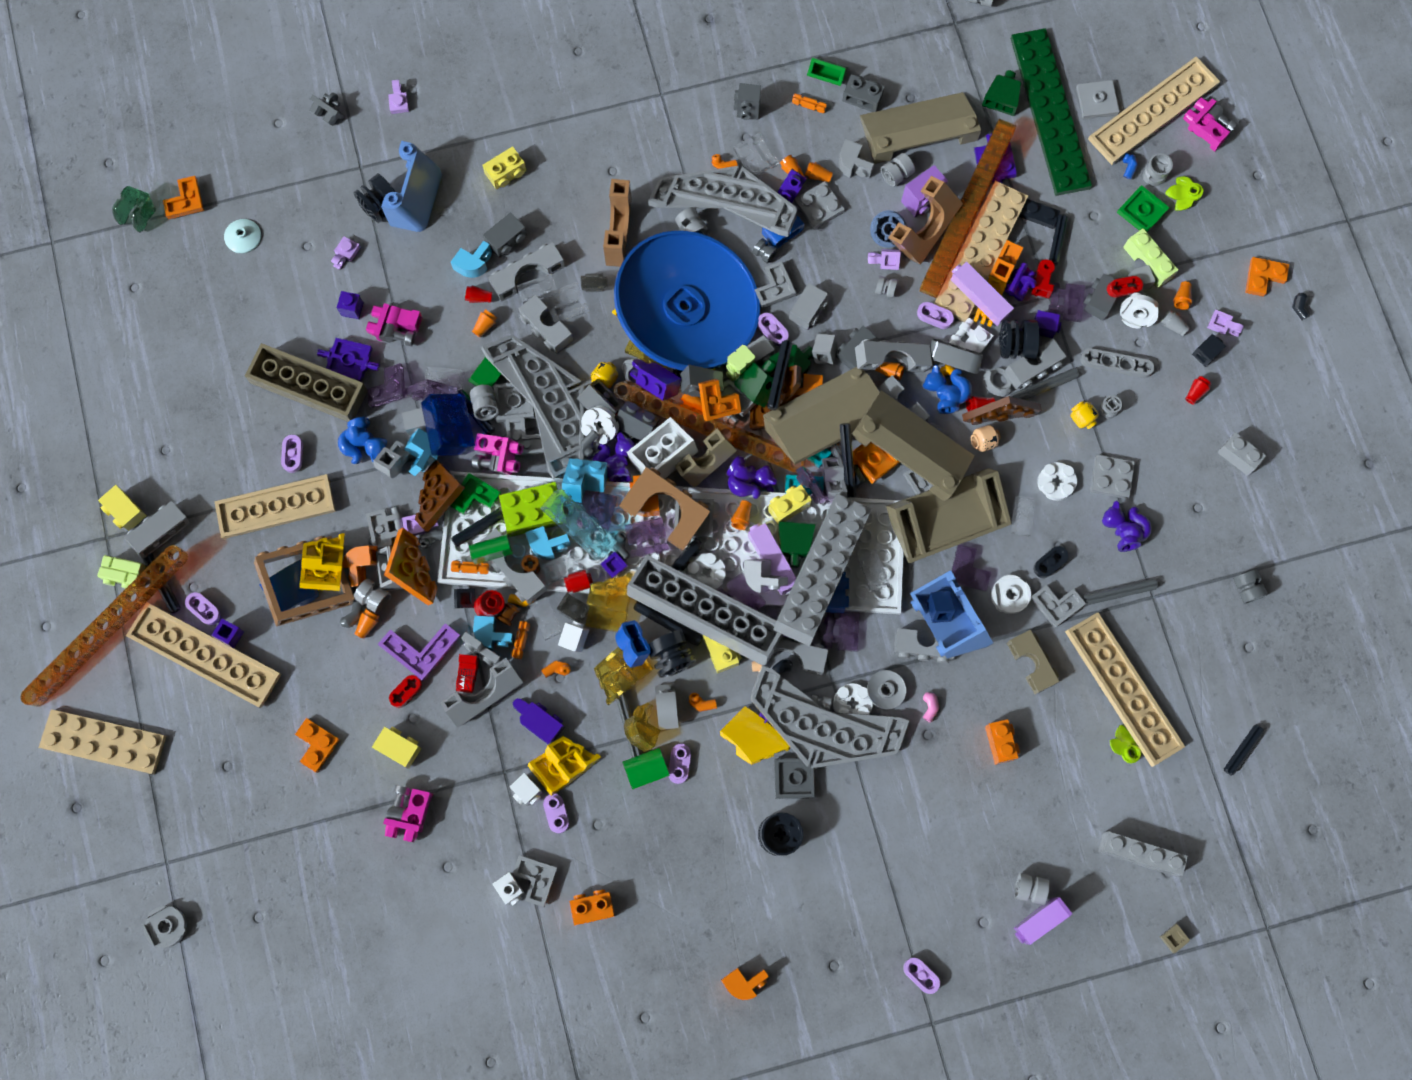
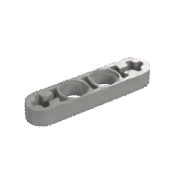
M1093 348L1085 349L1080 357L1081 363L1086 367L1139 378H1147L1154 371V365L1150 360ZM1088 354H1090L1091 358H1093L1091 361H1088ZM1103 358H1111L1113 364L1110 366L1105 365ZM1122 361H1128L1131 364V368L1124 369L1121 365ZM1143 365L1148 369L1146 372H1143Z

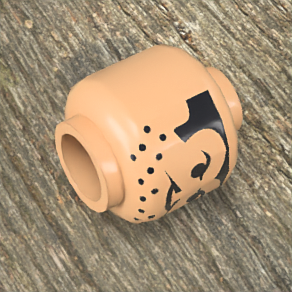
M991 425L977 428L971 435L972 446L980 452L995 449L1000 440L999 431Z

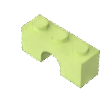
M1144 229L1131 236L1123 247L1134 261L1140 258L1146 265L1150 266L1155 279L1154 285L1157 288L1170 281L1178 271L1176 266Z

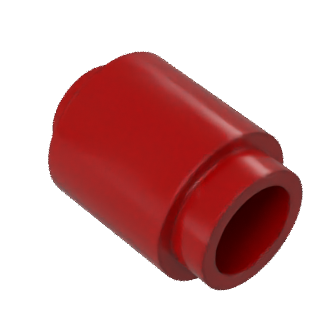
M586 570L568 574V577L564 578L568 593L591 588L590 584L593 583L591 573H586Z

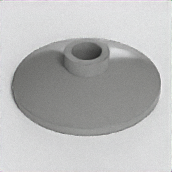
M883 670L875 673L870 678L867 685V693L875 706L881 709H893L899 706L905 699L906 685L902 677L897 673ZM887 688L888 694H884L882 689Z

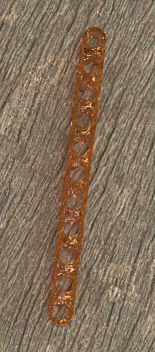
M1002 119L998 120L961 199L963 204L951 220L919 292L934 298L938 297L1017 125Z
M625 380L614 386L613 391L617 398L624 401L628 400L666 419L671 417L676 423L706 436H709L717 428L722 433L723 429H729L731 437L728 439L735 448L784 469L799 472L806 464L805 459L801 461L800 467H795L777 443L721 419L710 420L714 425V429L708 430L706 428L707 421L704 420L702 411L671 398L662 401L633 382ZM621 385L627 387V394L621 392ZM638 392L644 394L645 399L643 402L638 399ZM656 399L661 401V409L655 407L654 402ZM672 407L678 408V416L672 414ZM689 414L696 416V423L689 421ZM741 436L748 438V445H743L740 442ZM759 443L766 446L765 452L758 450L757 445ZM775 451H781L784 456L783 459H777Z
M175 545L167 547L22 691L21 701L25 705L35 707L44 705L187 562V552ZM179 552L178 558L174 560V554ZM165 566L164 572L160 574V568ZM148 580H151L150 585L146 588V582ZM134 594H136L137 597H136V599L132 602V601H131V598H132V596H133ZM122 608V613L118 616L117 611ZM108 622V627L103 630V625ZM93 636L94 640L89 644V639ZM79 650V656L75 659L74 655ZM62 665H65V669L61 673L60 668ZM50 679V685L46 687V682ZM35 693L36 698L32 702V695Z

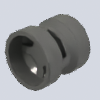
M762 238L755 245L752 253L756 256H761L762 260L768 264L775 257L778 249L775 246L768 245V241Z

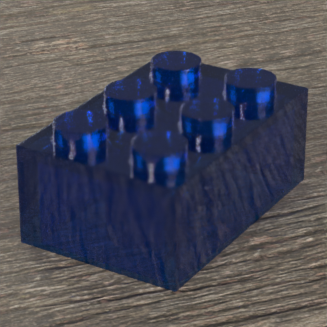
M429 394L421 402L432 456L466 455L475 447L464 394Z

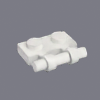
M968 318L965 322L961 323L957 333L950 337L949 343L982 353L994 335L979 325L973 330L971 325L974 321ZM964 334L969 336L965 343L961 341Z

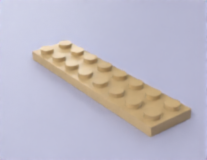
M1195 57L1091 134L1088 140L1113 165L1125 154L1218 86L1220 81Z
M997 181L994 182L934 303L935 305L951 311L954 318L963 322L969 318L975 304L951 281L952 271L959 264L962 266L967 261L987 281L1028 195Z
M147 602L126 634L130 639L259 708L263 707L281 676L279 672Z
M1099 613L1092 615L1065 631L1151 767L1185 747Z

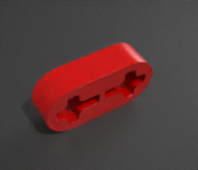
M1137 276L1115 279L1107 285V293L1114 298L1132 295L1142 289L1143 282ZM1132 283L1136 284V287H1128V285ZM1113 287H1122V289L1117 291L1116 289L1114 290Z
M415 675L407 676L390 693L389 702L396 708L404 707L420 691L422 687L421 680ZM410 680L413 682L416 680V688L411 687L408 691H406V689L410 686L408 682ZM403 692H405V694L401 697L403 701L401 703H394L396 701V699L394 698L395 695L400 696L403 694Z

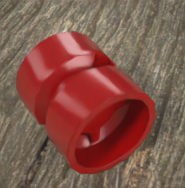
M496 590L485 591L474 602V610L478 616L494 617L504 607V598Z

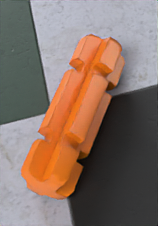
M797 93L794 94L792 98L793 104H801L802 107L814 111L816 109L820 113L825 112L827 107L825 102L820 101L819 103L817 102L818 100L806 96L801 97L802 95Z
M452 561L451 571L458 573L462 571V573L478 574L480 572V574L487 575L489 564L481 563V565H475L474 562L462 561L460 563V561Z
M525 621L519 622V631H517L514 643L515 649H513L511 655L515 659H522L523 657L522 650L525 648L528 636L527 631L530 628V624Z

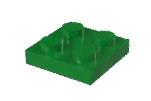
M1141 185L1118 209L1117 213L1139 231L1144 229L1148 232L1170 207Z

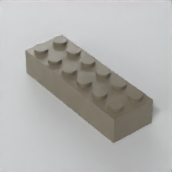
M262 343L245 374L247 380L253 385L347 422L355 419L368 392L362 382Z

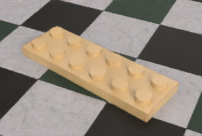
M327 474L214 501L220 534L223 539L336 512L330 480Z
M51 709L38 748L155 775L166 736Z

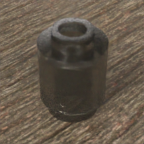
M588 273L585 276H581L582 291L604 292V288H608V279L604 277L603 273Z

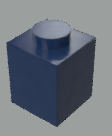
M950 591L931 592L927 606L932 623L951 622L955 608Z

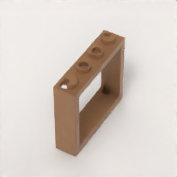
M320 536L315 538L314 541H318L322 538H327V540L332 539V536ZM307 541L298 542L292 547L282 546L270 553L264 551L255 556L254 565L276 627L352 605L354 601V596L342 568L340 585L344 594L281 612L264 564L302 554L303 544L307 543Z

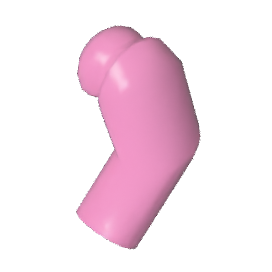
M926 692L923 700L927 703L928 709L923 719L931 723L939 710V703L934 693Z

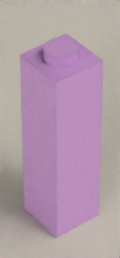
M967 261L962 266L959 264L954 268L951 281L996 326L1000 325L1012 313L1014 308Z
M766 523L752 526L748 532V538L760 559L771 560V575L788 577V585L780 586V589H777L782 596L791 591L796 577Z

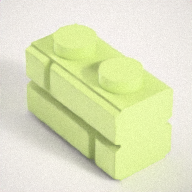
M741 345L736 352L727 357L726 375L728 378L736 381L755 362V355L745 345Z
M105 555L103 556L97 576L106 585L115 586V583L122 584L121 587L124 589L133 590L134 587H142L147 568L139 562Z

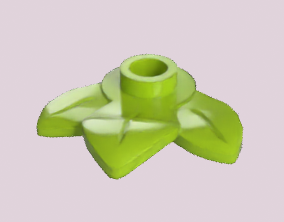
M1181 176L1176 178V185L1169 187L1165 195L1177 200L1175 210L1182 211L1190 208L1194 201L1202 197L1203 188L1200 184L1193 183L1190 178ZM1192 189H1196V190H1197L1196 193H1191L1190 191H1191Z
M1120 725L1115 732L1116 738L1109 740L1110 746L1116 754L1122 756L1125 762L1129 764L1136 763L1140 759L1141 750L1129 731L1123 725Z

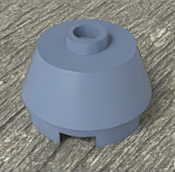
M891 210L882 211L877 214L870 226L871 237L875 243L885 248L896 246L888 237L898 223L906 226L904 218L899 213Z

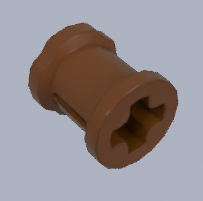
M533 555L524 556L521 561L524 572L529 573L533 571L535 574H538L540 563L537 557ZM529 562H533V568L531 569L528 567Z
M506 601L505 608L500 616L497 615L496 618L511 627L513 618L521 610Z

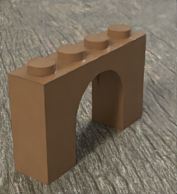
M930 176L921 189V193L929 200L931 205L930 217L925 226L915 233L911 228L898 223L888 237L907 258L920 265L963 204L945 182L933 176Z
M611 179L609 194L611 205L610 229L605 230L603 249L606 266L621 267L626 255L632 203L630 180Z
M646 467L619 507L635 518L647 500L652 496L666 494L673 497L680 506L681 518L667 541L683 551L710 513L707 510L708 506L700 500L698 503L694 501L688 491L677 489V484L672 480L661 478V473L653 467L650 469Z

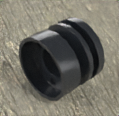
M377 173L368 180L371 190L362 185L360 188L363 193L356 190L353 194L361 209L376 223L382 221L379 213L386 218L381 207L385 195L396 191L382 175Z
M1010 320L1002 321L999 333V347L1002 359H1008L1009 356H1011V359H1016L1018 351L1021 358L1035 359L1037 357L1039 348V326L1037 320H1023L1020 328L1017 320H1012V322Z
M682 630L670 632L649 643L650 659H661L654 665L655 669H661L657 672L659 678L681 673L696 662L694 655L688 656L692 653L691 648L681 649L688 643Z
M776 813L766 817L761 822L758 829V841L767 853L773 856H786L794 853L801 846L803 828L795 816L788 813ZM777 829L784 833L781 840L774 836V833L778 832Z

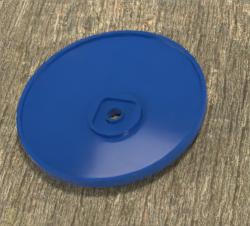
M668 231L648 237L629 252L621 264L615 280V309L626 335L645 355L673 369L683 371L688 365H694L712 370L727 364V357L730 354L736 352L741 345L747 346L757 329L760 315V301L755 292L757 287L743 261L721 242L696 232ZM685 303L688 306V310L681 309L679 304Z

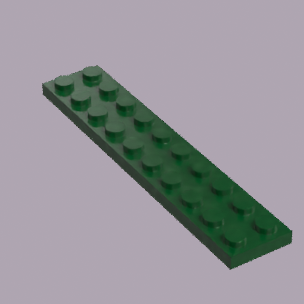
M1046 28L1012 34L1010 38L1055 196L1090 190L1092 184Z

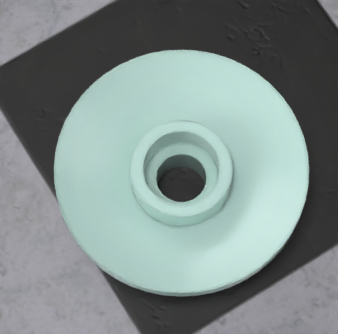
M239 219L227 227L224 240L230 250L236 253H248L254 250L260 243L261 231L255 222L248 219Z

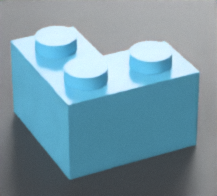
M569 458L562 481V500L582 503L585 490L604 492L607 483V463Z

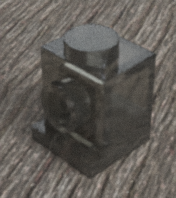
M569 593L565 594L556 608L560 614L577 622L583 621L589 612L587 604L571 596ZM572 605L577 606V609L575 611L570 610V607Z

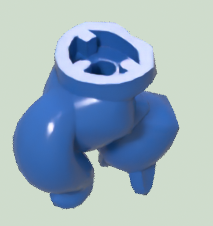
M934 365L932 372L926 376L923 388L937 392V396L941 400L937 404L939 414H950L958 411L959 405L971 397L972 385L967 378L960 376L962 373L960 369H954L951 373L950 378L953 385H946L945 376L940 372L938 365Z
M358 417L350 420L347 423L348 428L338 438L339 450L345 456L352 457V464H359L362 460V454L357 447L364 446L367 455L374 462L378 454L387 446L386 439L374 438L373 434L368 432L367 428L370 426V420L367 417Z

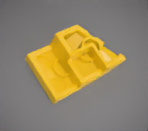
M345 533L339 534L336 538L328 540L327 538H322L318 541L303 544L300 588L340 591Z
M746 706L720 731L721 737L736 746V755L751 765L763 759L771 758L775 753L791 749L769 723H764L765 720Z
M562 736L547 745L545 753L530 761L528 767L550 796H552L585 773L600 760L601 756L597 753L594 755L588 752L583 746L575 744L572 740Z

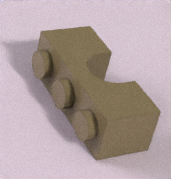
M718 428L703 440L708 447L707 452L703 456L694 458L688 454L675 465L680 475L694 488L737 451L731 441Z
M1029 630L1009 640L1006 644L1015 660L1029 657L1034 661L1035 671L1029 674L1026 680L1036 695L1059 682V674L1049 664V656L1046 651H1042L1039 646L1038 636Z

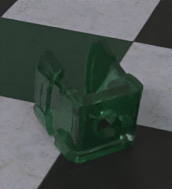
M126 186L120 193L121 198L117 199L113 205L112 213L119 225H125L132 208L135 205L139 206L132 212L131 221L135 230L141 233L147 226L148 220L155 213L156 208L148 193L131 186Z

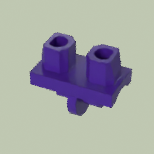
M791 169L777 193L792 204L807 177Z
M1021 263L1019 269H1014L1012 273L1014 280L1011 284L1006 285L1005 292L1009 296H1014L1018 301H1023L1028 289L1034 288L1037 284L1034 280L1036 273L1030 270L1026 263Z

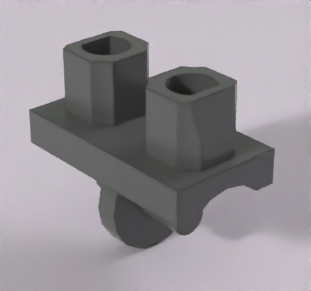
M325 93L323 98L326 101L312 94L310 100L313 103L309 111L320 117L325 109L327 113L323 120L332 126L338 118L343 120L345 115L333 108L334 106H340L336 93H331L330 95Z

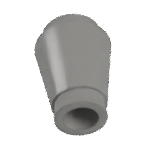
M1169 310L1160 321L1164 327L1181 336L1190 328L1176 311L1172 312Z

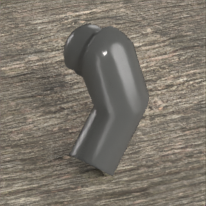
M620 531L614 536L612 548L623 561H626L631 555L625 549L627 535Z

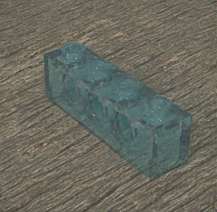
M562 489L554 491L540 509L595 560L603 559L617 542L613 538V534L603 529L595 517L589 516L581 504L574 502L571 499L572 496L567 491ZM563 506L568 508V515L563 512ZM578 519L582 521V528L577 525ZM592 532L596 534V541L591 538Z

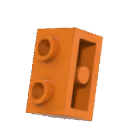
M1007 719L986 725L985 729L995 765L1018 759L1020 750L1018 744L1014 743L1013 735H1015L1012 723L1009 724Z
M605 889L594 891V896L586 897L585 894L573 896L574 900L569 902L574 926L615 917L611 893H606Z

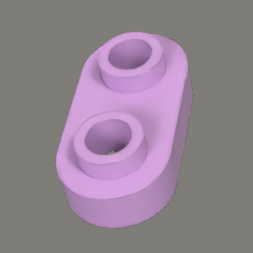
M924 302L920 304L917 310V316L923 322L940 329H947L952 325L953 314L945 308L930 302ZM926 311L929 315H924L923 312ZM943 318L946 320V322L943 323L940 321V319Z
M763 313L759 316L757 325L759 330L774 345L781 346L782 341L788 340L787 329L774 315ZM768 322L770 325L764 326L763 324ZM780 335L782 339H776V336Z
M288 435L282 442L281 465L287 472L295 473L302 466L303 442L296 435ZM292 444H297L295 448H291ZM294 461L295 465L291 467L290 463Z
M194 592L186 597L185 605L187 609L203 623L214 625L219 621L221 616L219 609L202 594ZM199 600L200 604L195 606V602ZM210 613H213L214 616L211 619H209L208 615Z
M684 744L674 746L671 751L669 779L675 784H682L688 778L691 751ZM682 750L685 752V755L678 757L677 752ZM676 770H680L682 772V775L680 777H676L674 775Z
M549 794L543 802L549 827L555 833H564L569 827V819L564 801L558 794L552 796ZM552 800L557 801V805L555 807L550 806V802ZM557 819L562 820V825L560 827H557L555 825V821Z
M909 958L905 961L903 966L905 975L924 993L933 994L939 989V978L920 959ZM912 964L917 966L916 972H911L910 966ZM927 979H930L932 981V985L930 987H927L925 985V981Z

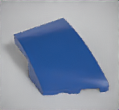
M302 559L269 577L281 612L293 609L297 605H307L319 597L318 589L300 588Z

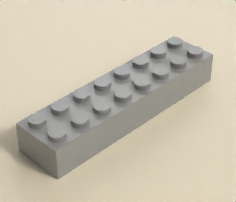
M836 493L778 616L774 631L810 647L868 520L871 508Z
M646 555L628 583L627 596L762 666L767 665L783 637V634L773 630L776 620L649 555Z

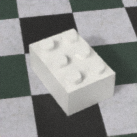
M670 417L631 448L627 455L640 473L646 467L649 469L653 467L661 473L660 477L665 479L676 470L675 465L688 454L691 456L695 455L698 450L694 440Z

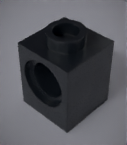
M1212 333L1192 355L1206 367L1226 346L1219 337Z

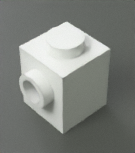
M577 621L565 623L558 645L575 652H582L589 629L584 628V624Z
M525 773L509 786L515 793L513 797L520 805L523 802L527 806L529 804L534 805L541 798L540 794L542 791Z
M511 872L493 883L494 888L506 905L511 903L513 906L523 899L521 895L525 892Z

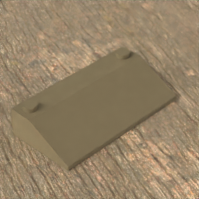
M963 92L860 115L874 164L891 161L894 151L958 137L960 145L978 141L981 132L977 116Z
M855 367L781 405L777 410L764 414L765 431L796 465L841 441L840 424L849 423L852 434L880 392L870 376L863 369Z
M882 390L851 434L854 439L864 446L872 442L931 483L932 486L929 491L943 501L952 496L975 456Z
M989 468L963 477L952 496L946 501L941 500L927 490L886 506L891 525L908 563L1012 525L999 473Z

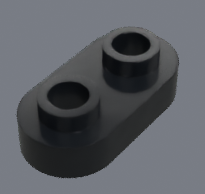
M695 538L674 561L671 567L683 571L690 564L689 558L692 555L696 556L702 550L700 546L702 542Z
M1062 546L1053 547L1034 564V573L1040 578H1047L1068 560L1067 550ZM1058 554L1060 556V560L1055 559L1054 555ZM1040 566H1044L1046 572H1042Z

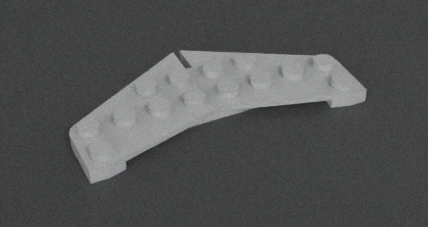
M739 166L663 177L658 180L648 200L649 206L657 208H724L778 235L786 237L789 236L797 217V209L793 204L743 166L740 172Z
M509 335L483 346L481 350L485 357L534 407L546 464L552 479L565 474L569 458L583 460L581 442L584 439V434L581 428L584 407L577 398L584 391V384L568 391V389L581 384L582 381L516 336Z
M761 666L751 694L752 703L807 767L810 764L814 750H817L811 768L895 755L900 749L909 720L901 717L828 712L773 669Z

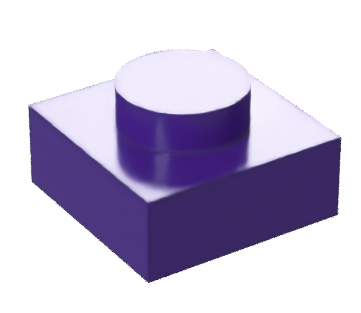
M613 552L600 563L612 579L616 578L628 567L616 552Z

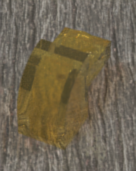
M648 702L638 706L633 716L626 719L624 723L625 735L629 742L644 752L655 747L661 731L648 723L654 707Z

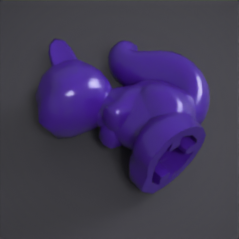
M618 432V441L615 446L616 454L609 457V446L607 444H599L598 449L600 451L595 454L592 461L607 463V478H609L610 482L628 483L631 480V474L625 468L628 466L626 459L629 457L627 452L636 444L631 439L625 438L621 432Z
M738 455L727 471V476H729L728 487L738 497L753 495L754 499H758L761 495V491L757 486L765 488L768 492H774L772 485H776L777 481L771 468L764 466L755 471L756 468L754 466H745L744 457Z
M1116 500L1113 506L1105 511L1102 523L1105 527L1116 528L1115 534L1121 538L1117 545L1118 551L1127 552L1135 550L1141 546L1142 541L1149 538L1152 532L1151 523L1147 517L1138 514L1139 509L1137 507H1132L1129 510L1128 518L1130 522H1126L1124 513L1120 509V504Z

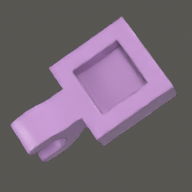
M392 80L394 94H388L391 114L409 112L407 93H402L399 80Z
M344 236L334 250L337 255L331 260L334 263L333 267L340 270L346 260L351 262L361 248L360 244Z
M882 249L881 254L868 252V263L880 264V269L899 270L901 252L900 250Z
M1215 309L1207 328L1223 335L1228 331L1231 335L1238 337L1243 329V325L1232 322L1233 316Z
M416 515L402 518L403 527L414 536L425 533V530L415 521Z

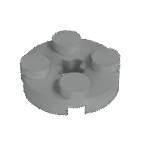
M173 906L155 908L148 914L146 925H144L146 939L150 944L158 947L174 946L187 933L185 915L181 910ZM164 921L170 924L168 931L161 930Z

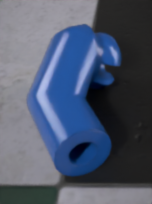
M1127 153L1122 160L1123 163L1128 164L1123 177L1131 180L1137 168V160L1135 155Z

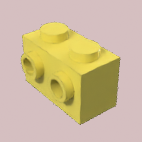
M513 146L482 165L485 175L496 190L500 187H505L511 180L521 177L526 172L525 163Z
M117 485L113 486L98 500L103 505L101 507L102 511L108 516L112 515L115 518L113 522L120 529L124 527L129 531L147 516Z
M794 485L786 491L787 494L782 497L776 496L770 501L771 504H769L768 511L777 524L779 521H788L811 506L812 499L802 485L798 487Z
M703 635V640L717 674L739 666V660L741 659L739 653Z
M392 726L390 730L384 727L372 748L409 769L422 749L417 746L418 741L409 736L407 739L401 737L402 732Z

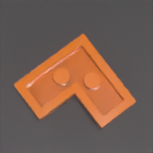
M195 175L178 179L180 196L163 200L168 220L204 211L198 180Z
M1252 257L1245 293L1264 297L1268 281L1284 284L1287 281L1289 264Z
M713 379L698 383L705 421L741 413L739 394L734 393L721 397L719 380Z
M307 718L295 733L296 736L311 745L300 760V763L318 773L340 739Z

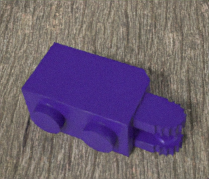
M633 360L632 366L636 369L631 370L630 375L636 379L637 385L662 401L678 395L681 383L680 377L657 363L647 364L642 360Z
M520 698L513 700L512 705L514 709L521 714L520 723L549 745L554 742L565 728L561 724L563 720L555 714L550 716L546 713L548 709L541 703L534 704L531 702L529 705Z

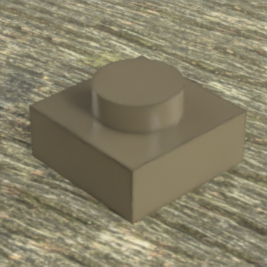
M1174 924L1159 936L1172 953H1176L1190 941L1178 924Z

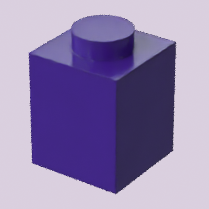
M341 291L336 308L341 316L359 320L364 302L359 294Z
M1041 310L1037 311L1034 320L1038 322L1039 336L1053 338L1056 333H1059L1062 323L1059 322V314Z
M221 619L211 636L235 648L244 631L232 623Z

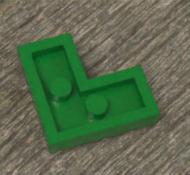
M468 473L461 483L465 488L450 507L465 515L476 500L487 508L492 509L499 499L501 492Z

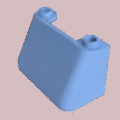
M401 141L399 155L403 160L407 161L406 168L408 170L401 193L390 192L385 195L381 207L390 226L421 232L428 225L442 173L440 167L413 143Z
M951 570L910 593L913 598L911 604L916 612L920 610L939 644L936 646V649L941 657L946 656L948 659L986 648L993 644L988 632ZM950 591L955 608L951 622L932 623L927 606L931 592Z

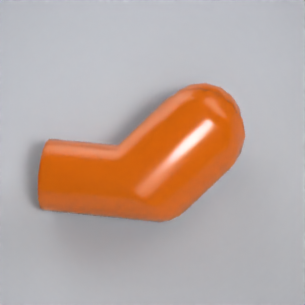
M719 154L712 156L711 163L717 169L738 166L736 160L725 162Z
M556 660L541 671L547 678L553 673L566 676L570 673L571 669L569 664Z
M696 692L690 694L689 703L696 710L702 712L717 709L715 699L705 701Z

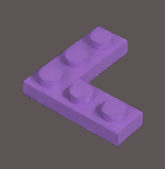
M445 623L420 653L392 630L388 631L378 645L419 679L424 681L459 640L461 635Z

